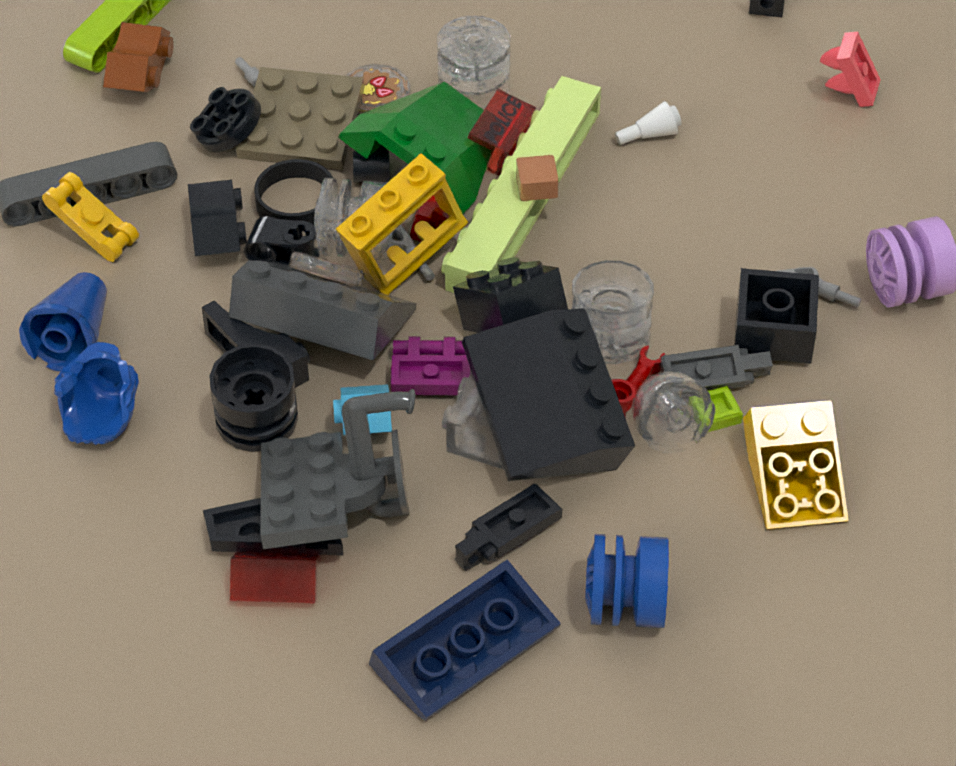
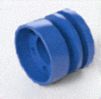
M595 534L593 546L587 557L585 600L591 616V625H601L603 606H612V626H619L624 607H633L636 627L664 628L668 592V537L640 536L635 555H626L623 535H616L615 554H605L606 536L605 534Z

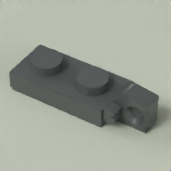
M739 345L663 355L660 359L667 398L698 394L728 386L729 389L745 387V385L753 384L756 377L770 375L773 367L770 351L748 354L747 348H739Z

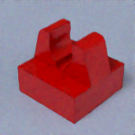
M434 195L416 210L409 234L413 240L422 242L414 230L416 223L419 221H426L436 229L450 217L439 207Z

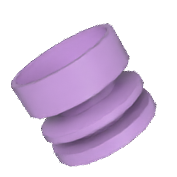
M938 216L908 222L905 228L898 224L890 226L888 229L884 227L870 231L866 243L867 268L873 289L880 302L887 308L902 305L903 302L905 304L916 302L919 296L923 299H931L955 292L956 244L950 229Z

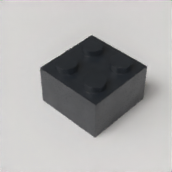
M517 257L507 258L499 261L497 268L490 271L482 270L470 273L466 276V281L453 286L463 330L479 333L550 310L568 309L559 267L542 265L541 261L521 262Z
M741 268L734 345H739V348H747L748 354L770 351L771 359L776 361L811 364L817 333L819 275Z

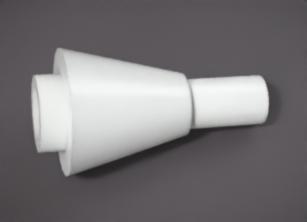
M664 101L636 121L634 125L615 132L616 140L619 145H623L640 137L644 139L677 135L678 126L682 125L679 112L674 105L669 106Z

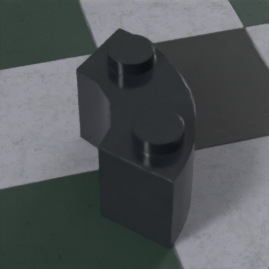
M232 179L187 184L195 256L239 252L240 245L247 243L245 222L237 223L236 210H243L241 187L233 188Z

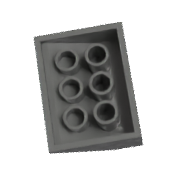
M248 260L232 276L229 317L374 360L414 313L417 303L357 285L317 276L278 262Z

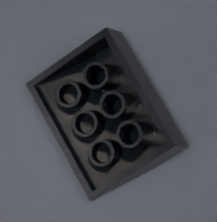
M585 308L546 311L466 336L461 341L508 481L617 470L635 447Z

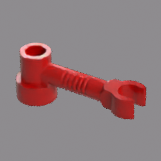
M649 345L644 346L640 350L637 366L627 380L612 379L625 419L627 411L633 406L637 391L648 377L661 371L660 359L665 353H662L659 359L651 360L647 358Z

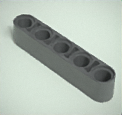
M149 142L1 180L0 213L4 223L14 227L58 217L44 204L42 195L51 187H58L60 185L59 180L68 172L76 174L83 182V186L103 204L166 189L175 183L178 173L167 146L162 142ZM70 196L66 199L72 207L77 204Z

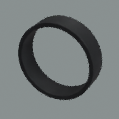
M291 159L275 163L266 168L255 182V202L260 217L269 216L283 220L307 221L313 224L314 227H317L331 217L336 207L334 178L324 166L313 161ZM289 178L315 180L324 185L330 192L322 204L314 209L300 213L277 211L267 206L261 199L264 192L270 186Z

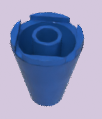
M87 272L76 274L25 314L19 328L20 340L28 355L34 360L38 356L48 363L47 368L53 371H61L89 345L98 342L107 297L106 285L98 276Z

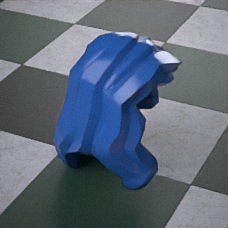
M96 342L89 345L71 363L64 367L54 379V394L58 398L63 421V432L71 442L77 444L81 442L85 444L94 443L95 445L98 443L106 444L120 436L132 418L135 395L139 384L138 374L132 365H128L126 361L122 360L118 347L110 343Z

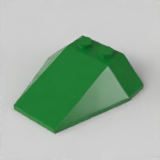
M444 81L359 114L340 132L338 138L366 159L381 145L407 164L422 153L446 174L445 179L464 215L477 199L494 146V142L483 135L486 131H491L490 124L492 122L500 124L501 122ZM494 125L493 129L498 132L500 126Z

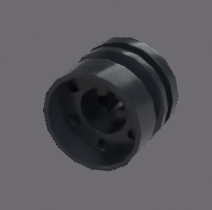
M262 344L240 345L226 351L214 363L209 375L216 429L223 440L236 449L256 452L261 451V443L271 442L277 438H289L294 433L298 422V410L293 366L286 355L274 347Z

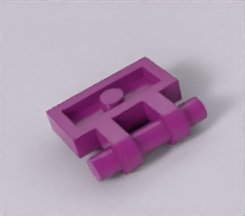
M409 336L408 340H393L391 392H409L410 389H414L415 395H470L471 369L461 342L462 340H456L452 336H444V340H421L420 336Z

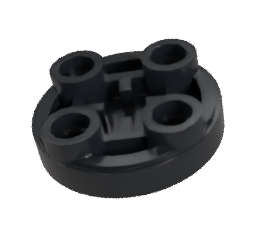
M225 87L216 88L209 95V103L200 115L191 122L190 130L208 151L223 152L241 143L254 130L261 115V105L249 90L239 88L227 91Z

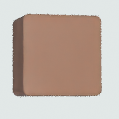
M553 155L519 157L516 159V178L521 201L558 197L559 179Z

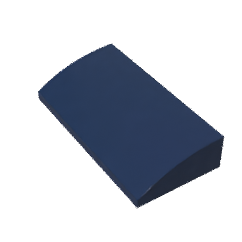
M507 559L372 650L369 665L407 707L426 721L559 628L561 623Z

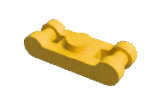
M68 172L59 180L60 185L58 187H51L42 195L44 204L110 262H114L122 254L124 246H131L139 238V233L132 224L123 222L88 191L83 186L81 179L72 172ZM69 196L77 203L73 207L66 201ZM108 230L113 237H106L103 233Z

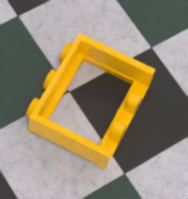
M422 153L336 228L361 275L380 293L387 295L468 224L445 179L446 174ZM434 195L439 207L450 217L436 229L426 221L416 223L414 230L422 242L408 254L399 246H391L387 250V256L395 266L383 275L371 250Z

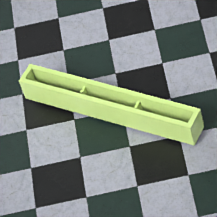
M561 76L554 89L549 88L543 107L540 111L536 110L532 116L530 128L526 133L523 132L519 136L513 155L506 157L499 178L491 181L486 199L483 203L476 205L468 228L464 227L460 231L453 252H448L445 255L441 271L445 274L446 291L454 293L453 286L466 281L468 274L482 270H493L497 268L499 261L516 256L549 200H520L516 178V159L519 157L553 155L559 183L600 114L601 87Z

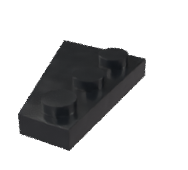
M261 498L203 510L212 552L344 556L341 538L263 549L260 535Z

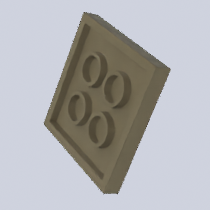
M260 67L253 95L261 105V115L254 130L237 145V157L240 159L275 163L291 159H303L316 162L325 168L343 170L349 146L340 140L338 136L357 117L365 88L364 79L361 77Z

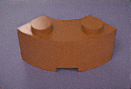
M121 22L117 43L112 51L107 52L103 87L139 92H149L153 88H158L166 57L171 58L173 54L174 41L170 37L171 32L159 26Z

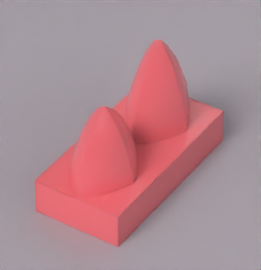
M858 31L844 33L841 46L826 51L820 58V62L824 65L842 71L830 78L825 83V86L841 93L854 95L860 107L873 106L881 79Z

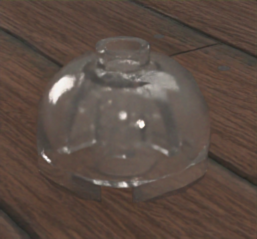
M678 371L661 372L651 376L638 389L632 406L633 421L638 433L652 449L664 454L680 453L685 451L680 445L693 440L696 443L701 441L713 425L716 412L715 404L712 402L707 389L694 377Z

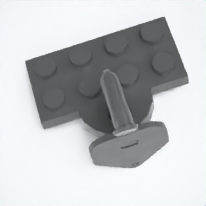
M410 389L409 392H386L358 396L345 401L342 406V417L349 454H344L341 432H318L308 437L294 439L277 438L271 442L261 443L260 535L263 549L347 538V513L364 508L379 517L410 515L398 430H391L393 456L375 459L368 414L404 410L407 414H412L415 405L414 389ZM387 482L388 485L397 483L399 498L381 500L385 493Z

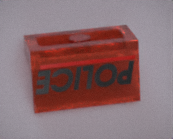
M497 89L468 135V139L493 151L487 170L499 176L502 173L506 157L508 155L512 156L515 152L521 133L528 131L532 116L536 110L535 106L500 89Z
M236 552L230 560V601L315 603L317 601V566L321 562V555Z

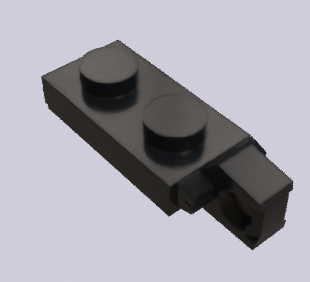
M534 483L474 520L472 528L465 533V539L455 545V561L467 571L480 564L484 558L488 562L495 560L496 557L500 558L560 520L563 509Z

